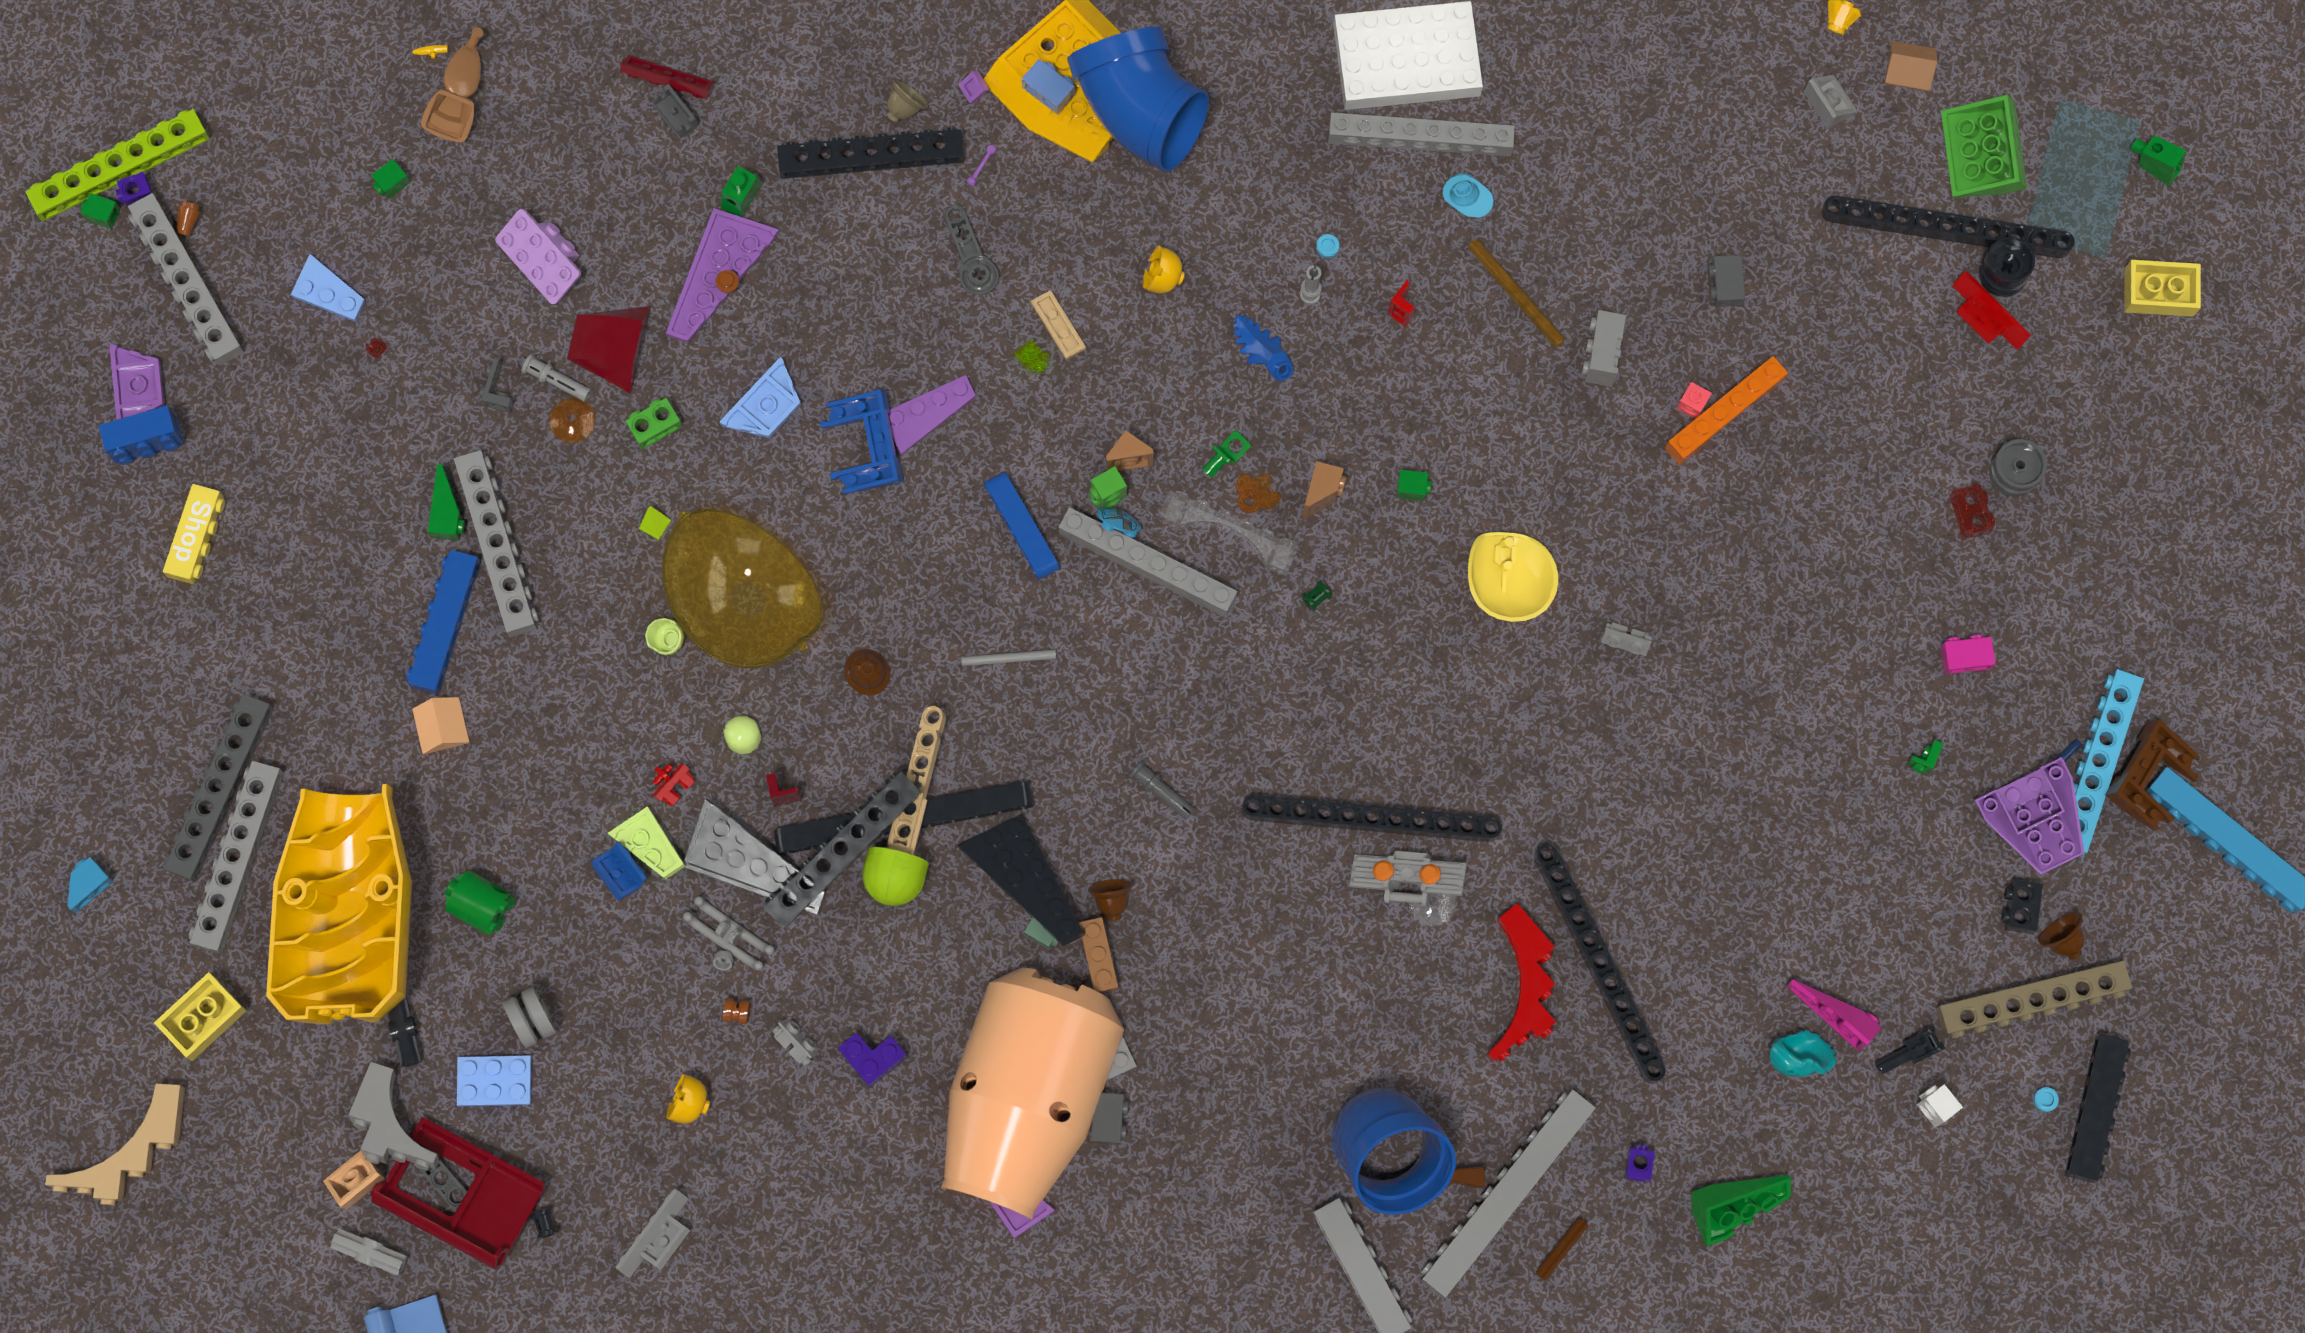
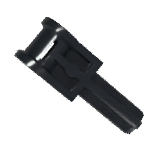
M1933 1027L1903 1042L1904 1048L1876 1061L1875 1066L1880 1074H1885L1909 1061H1912L1914 1065L1946 1048L1940 1044L1934 1033L1936 1030Z

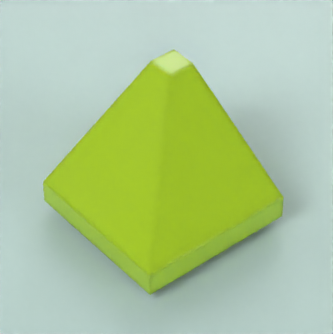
M649 506L639 530L660 540L671 520Z

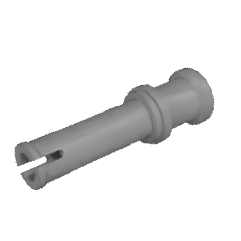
M1314 265L1308 267L1306 279L1301 284L1300 297L1307 304L1316 303L1320 298L1322 288L1319 282L1321 269L1318 266L1316 269H1314Z
M530 354L523 364L521 372L524 374L529 373L539 378L541 383L549 382L583 402H586L591 394L592 389L555 371L551 364H545L535 359L533 354Z

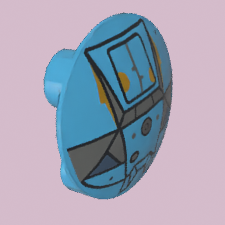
M1100 507L1097 510L1098 517L1103 521L1101 526L1108 531L1116 529L1122 531L1126 536L1134 538L1141 529L1140 523L1125 511L1112 507Z

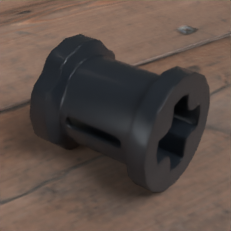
M545 1209L530 1216L531 1220L535 1222L538 1240L558 1233V1229L554 1227L550 1216L552 1213L551 1209Z

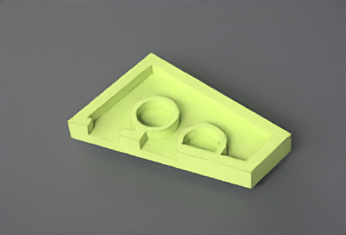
M649 807L644 808L608 832L610 836L665 879L686 866Z

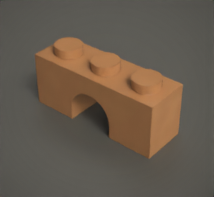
M1102 917L1079 922L1084 933L1081 940L1086 954L1093 990L1101 994L1117 992L1118 984Z

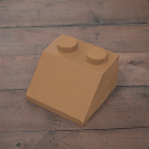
M1316 461L1302 517L1308 518L1335 503L1337 496L1342 497L1346 476H1342L1344 468Z

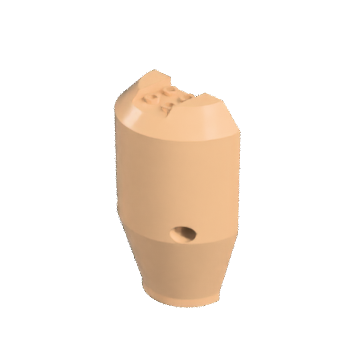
M1019 968L988 983L949 1092L945 1170L941 1189H950L987 1200L1032 1220L1035 1210L1088 1135L1096 1106L1107 1081L1124 1028L1110 1000L1103 994L1084 985H1081L1078 991H1076L1075 987L1067 984H1062L1061 986L1053 983L1054 981L1040 976L1036 969ZM976 1083L975 1086L969 1090L970 1086ZM1065 1113L1071 1114L1067 1121L1060 1122L1061 1115Z

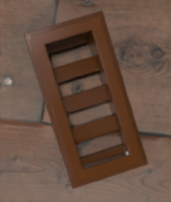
M1484 1168L1455 1169L1450 1183L1484 1189L1486 1186Z

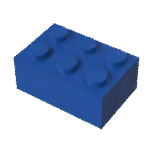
M168 405L98 425L105 452L115 464L126 465L133 462L135 458L141 456L142 458H150L155 456L156 452L162 450L167 452L174 451L179 448V445L184 444L178 419Z

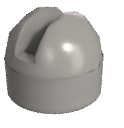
M719 950L714 956V967L722 971L729 970L732 967V953L728 950Z

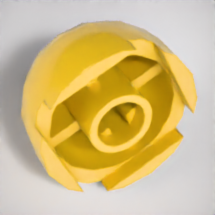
M1157 246L1148 260L1152 263L1149 272L1145 269L1143 288L1153 293H1168L1177 284L1180 285L1182 283L1185 273L1182 271V262L1174 251Z
M682 1074L674 1089L675 1095L672 1103H669L666 1118L676 1123L688 1124L697 1120L700 1114H706L710 1101L706 1100L707 1090L700 1080L693 1076Z

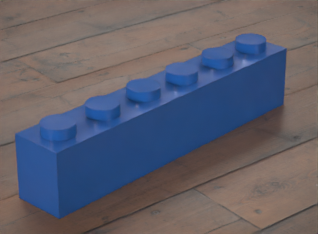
M450 550L449 555L444 557L442 562V569L444 571L442 577L438 578L435 584L436 596L428 605L427 613H429L427 622H424L421 627L420 635L422 639L420 645L417 644L414 649L413 658H415L413 667L410 666L406 674V680H408L411 688L439 695L481 563L478 557Z

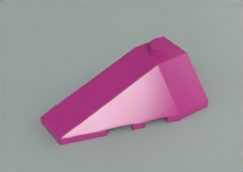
M1792 980L1786 986L1858 1052L1866 1047L1881 1029L1878 1025V1019L1871 1013L1866 1014L1860 1009L1796 980Z

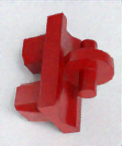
M680 763L669 776L668 774L673 769L669 764L663 770L657 766L653 769L658 775L652 782L658 786L664 780L652 794L655 799L662 800L666 804L673 806L680 798L672 790L674 785L678 782L687 790L695 782V779L688 772L689 768L685 764Z

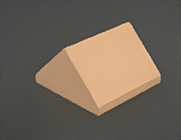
M459 697L431 698L412 709L423 755L470 743Z
M361 1150L323 1180L336 1202L345 1210L349 1209L370 1192L375 1184L381 1183L385 1179L373 1163L364 1159L365 1157L362 1155Z

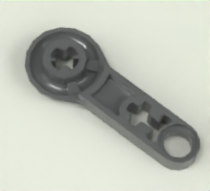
M958 204L949 205L945 209L944 215L961 259V284L971 294H987L997 285L999 278L998 269L993 262L981 253L963 207ZM952 211L961 213V218L957 221L950 220L948 216ZM961 225L963 233L967 237V239L963 240L959 235L958 227H960ZM976 272H980L983 275L982 280L976 277Z

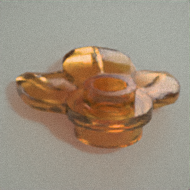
M1242 473L1237 480L1238 506L1245 513H1254L1258 509L1269 510L1277 505L1281 499L1279 493L1270 491L1271 477L1269 473L1258 475L1254 479H1251L1246 473ZM1252 499L1254 501V504L1248 506L1246 505L1245 500Z

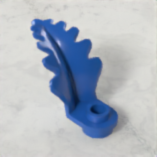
M1236 315V322L1233 324V327H1237V329L1233 333L1240 337L1235 342L1237 344L1244 343L1240 353H1250L1247 362L1249 364H1264L1272 377L1278 381L1289 379L1293 374V366L1286 353L1280 348V338L1275 336L1269 339L1270 331L1268 329L1260 332L1261 325L1259 323L1253 326V319L1247 320L1246 315L1243 317Z

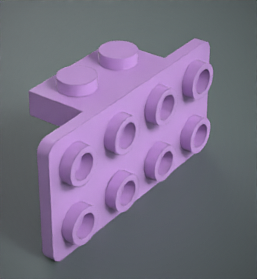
M519 209L495 239L501 249L551 304H557L581 276V271L573 263L580 256L574 250V245L570 241L565 240L556 225L550 222L537 223L525 209Z

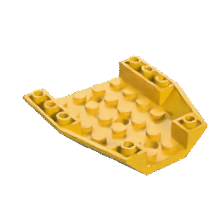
M1064 0L997 59L985 76L984 81L996 98L1029 131L1093 163L1109 149V142L1113 137L1095 116L1085 98L1080 83L1074 82L1067 58L1073 52L1089 44L1120 34L1121 32L1089 0ZM1049 41L1054 44V48L1050 51H1045L1041 45ZM1038 59L1044 63L1049 62L1055 67L1058 74L1062 77L1064 75L1069 77L1074 83L1075 95L1058 115L1022 88L1021 79Z

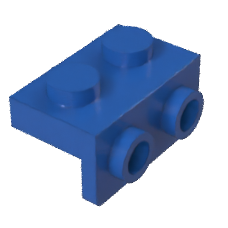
M620 842L615 843L611 850L591 862V866L618 902L639 890L646 881L644 870L637 866L631 858L629 850L623 847Z

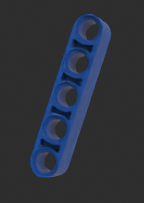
M1002 472L983 482L999 513H1002L1000 515L1010 532H1013L1012 536L1020 550L1024 552L1023 555L1033 572H1036L1035 576L1037 579L1040 580L1059 570L1060 568L1054 555L1007 474Z

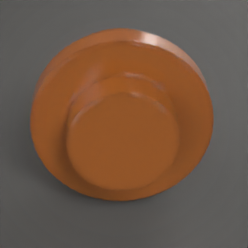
M731 270L721 271L715 280L717 288L723 293H731L739 285L737 274Z

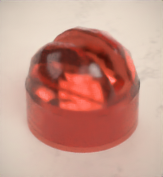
M371 338L370 344L366 343V350L375 359L380 358L385 352L387 344L378 338Z

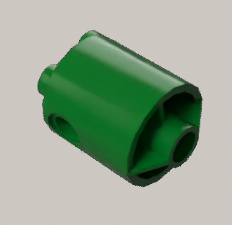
M471 870L453 878L445 891V911L485 935H493L495 931H500L505 923V919L502 918L507 910L510 911L516 902V898L512 897L511 893Z

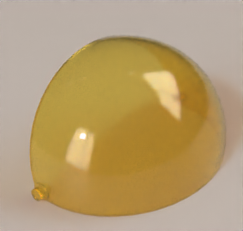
M699 509L692 512L681 511L677 516L679 522L672 530L664 549L662 579L670 609L686 635L711 657L725 664L740 668L770 666L791 657L799 650L803 652L808 647L807 643L821 626L823 603L815 581L798 557L773 534L742 516L717 509Z

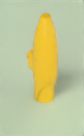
M448 45L425 46L417 48L412 52L416 55H429L432 59H435L437 54L448 53Z

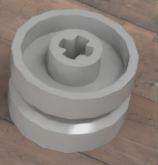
M533 986L521 992V998L525 1005L524 1008L514 996L502 1001L508 1018L526 1049L537 1044L538 1038L534 1031L535 1027L545 1039L557 1034L551 1020V1014Z

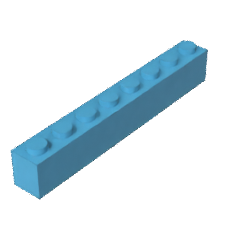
M2166 767L2158 774L2145 791L2175 817L2174 821L2179 820L2186 826L2187 832L2202 838L2208 849L2224 856L2223 860L2232 867L2237 866L2242 870V875L2247 880L2258 883L2262 887L2263 893L2278 899L2284 910L2290 913L2294 912L2295 914L2303 910L2305 907V877L2171 769Z

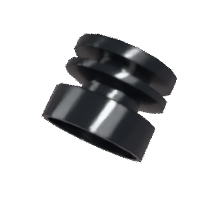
M2005 237L1993 243L1979 268V279L1982 286L1989 293L1998 297L2016 295L2023 289L2035 267V255L2032 248L2026 242L2013 237Z

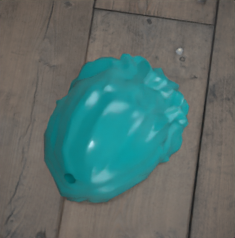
M1808 1029L1799 1031L1797 1034L1776 1038L1773 1041L1769 1054L1770 1062L1774 1069L1786 1077H1803L1814 1073L1825 1074L1830 1071L1831 1067L1834 1068L1837 1062V1058L1834 1056L1835 1051L1831 1049V1045L1826 1043L1818 1034L1811 1033Z

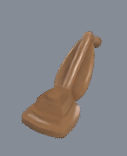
M478 27L473 28L472 35L466 45L462 46L452 56L443 78L446 89L441 88L436 91L429 100L421 118V126L442 139L464 142L472 126L474 102L468 97L476 92L481 75L480 56L476 48L480 38L483 36V30Z

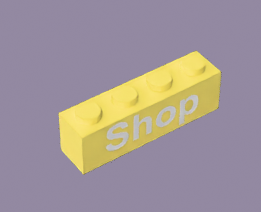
M192 484L163 569V573L168 578L190 584H195L196 579H200L203 572V566L201 565L203 558L207 557L210 551V537L217 531L218 522L216 519L218 513H222L225 507L224 496L220 491Z

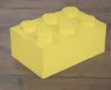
M2131 260L2124 268V312L2193 317L2201 308V264Z
M208 972L158 1018L154 1024L186 1058L193 1061L247 1010L215 976Z

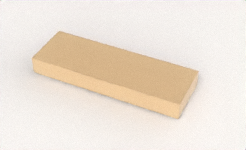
M1051 290L1031 301L1033 308L1065 360L1086 349V346Z

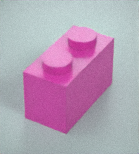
M1981 634L1970 636L1967 640L1953 637L1946 639V642L1940 647L1944 674L1989 670L1996 665L1991 637L1984 638Z

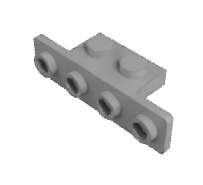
M674 1189L665 1198L662 1206L650 1218L649 1223L641 1234L636 1237L626 1254L621 1257L616 1266L617 1270L630 1278L644 1259L659 1270L664 1267L690 1232L688 1228L674 1219L688 1201L685 1195Z

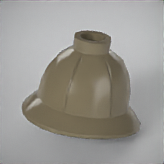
M893 79V90L887 103L889 109L887 116L892 121L898 123L900 119L912 117L920 109H927L928 103L916 90L899 80Z

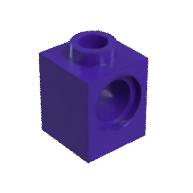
M144 172L117 181L119 187L116 190L117 197L120 203L124 202L127 207L153 193ZM139 188L137 193L129 194L131 189Z
M1634 1145V1148H1630L1627 1151L1624 1179L1650 1182L1655 1152L1649 1151V1147L1643 1145ZM1635 1157L1644 1159V1169H1638L1634 1166Z

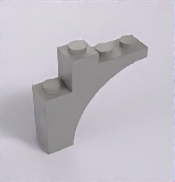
M370 1062L349 1112L350 1120L355 1127L366 1130L367 1127L369 1128L360 1149L365 1157L364 1159L373 1164H378L379 1162L386 1164L391 1155V1158L398 1162L405 1163L407 1160L415 1163L414 1165L420 1169L428 1170L431 1168L436 1170L439 1163L437 1154L414 1142L403 1131L395 1118L392 1102L393 1086L396 1078L394 1069Z

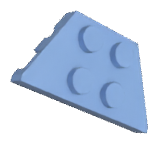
M781 357L721 419L720 425L770 438L796 411L801 403Z

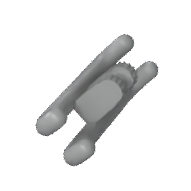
M696 897L694 900L695 905L720 924L715 932L690 912L684 913V921L724 950L730 951L733 956L756 971L762 970L763 963L737 947V942L742 938L767 955L774 953V947L768 945L717 910L702 897Z

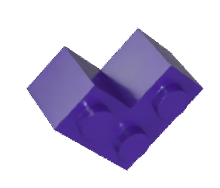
M855 1033L838 1047L839 1052L869 1089L907 1059V1055L892 1036L887 1038L873 1051H871L858 1033Z

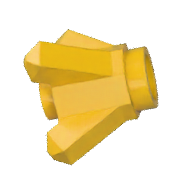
M1829 0V20L1826 29L1844 35L1845 30L1847 31L1848 27L1861 16L1860 9L1853 8L1854 4L1845 0Z

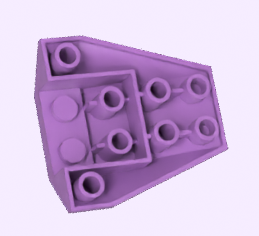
M2062 757L2040 767L2039 770L1975 800L1985 821L2040 875L2085 854L2074 782Z

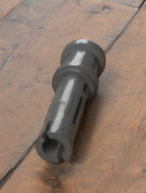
M1141 761L1129 775L1131 779L1134 778L1145 787L1144 790L1150 793L1152 791L1181 815L1184 820L1195 810L1194 807L1165 785L1158 773L1154 774L1145 766V762Z

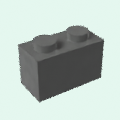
M1742 255L1714 256L1711 264L1707 266L1708 278H1712L1713 285L1709 287L1710 300H1714V307L1742 306L1745 301Z
M1101 1093L1093 1115L1091 1143L1120 1145L1121 1139L1126 1140V1125H1122V1115H1127L1128 1101H1123L1124 1094Z

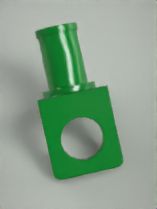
M1235 430L1220 446L1214 445L1212 447L1216 454L1202 467L1203 471L1213 478L1226 463L1234 465L1252 445ZM1235 439L1240 440L1243 445L1238 453L1230 450V443Z

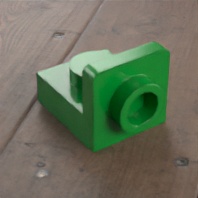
M1934 740L1930 746L1926 745L1921 758L1925 760L1912 756L1908 761V765L1912 766V770L1917 773H1930L1934 769L1944 743Z

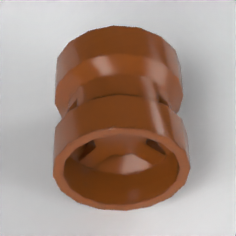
M726 998L723 1008V1022L734 1020L740 1024L747 1025L751 1002L748 1000L737 1002L733 998Z

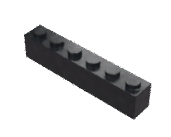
M2102 1033L2095 1036L2064 1176L2089 1183H2095L2103 1177L2105 1165L2102 1164V1161L2110 1148V1141H2107L2108 1134L2113 1131L2115 1125V1118H2112L2114 1108L2117 1109L2120 1102L2118 1089L2119 1085H2123L2126 1075L2123 1071L2124 1062H2128L2131 1049L2128 1048L2129 1041Z

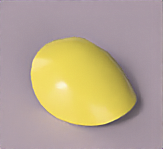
M1490 532L1478 536L1472 545L1468 563V582L1470 592L1477 605L1488 615L1510 622L1526 621L1543 613L1554 600L1558 587V571L1552 555L1539 541L1517 533Z

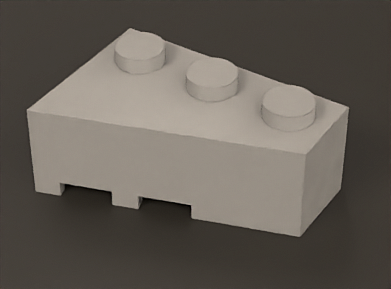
M1598 310L1596 317L1591 318L1589 330L1593 331L1592 339L1588 338L1585 351L1589 353L1588 361L1584 360L1582 374L1586 375L1585 382L1609 387L1613 386L1618 374L1617 364L1621 353L1620 346L1623 339L1626 315Z

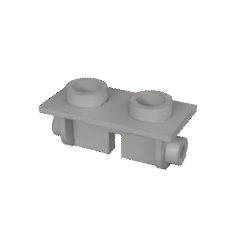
M1615 622L1606 624L1601 643L1630 651L1633 654L1647 655L1652 642V636H1649L1647 632L1632 628L1631 634H1627L1628 627Z
M785 1019L780 1021L779 1025L772 1031L775 1034L774 1038L785 1049L791 1044L794 1045L788 1053L799 1065L803 1064L806 1067L812 1061L811 1058L820 1054L816 1049V1044L811 1039L805 1038L800 1032V1027L792 1020Z

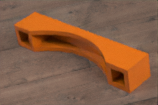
M1772 356L1670 439L1665 447L1666 451L1679 465H1682L1733 419L1780 385L1787 377L1788 372Z

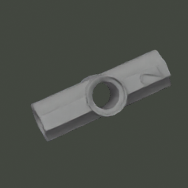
M338 1229L335 1233L330 1247L354 1257V1260L373 1268L376 1266L397 1276L402 1272L407 1260V1256L383 1247L384 1245L366 1237L361 1238L342 1229Z

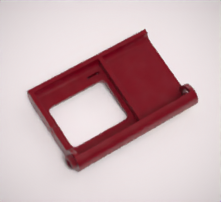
M421 1117L410 1138L421 1147L424 1146L473 1172L475 1175L455 1214L448 1216L398 1188L400 1180L411 1163L407 1160L405 1163L396 1161L386 1180L374 1185L370 1192L371 1202L492 1269H499L545 1189V1183Z

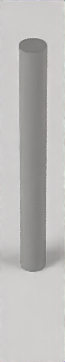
M1056 649L961 657L962 666L1056 659Z

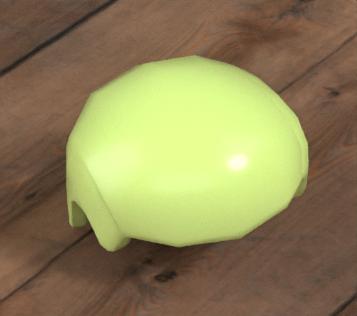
M661 618L654 620L648 625L645 637L649 648L662 655H671L682 647L684 633L682 627L677 622Z
M736 716L725 725L724 737L732 751L738 754H748L758 747L761 741V733L754 719L748 716Z

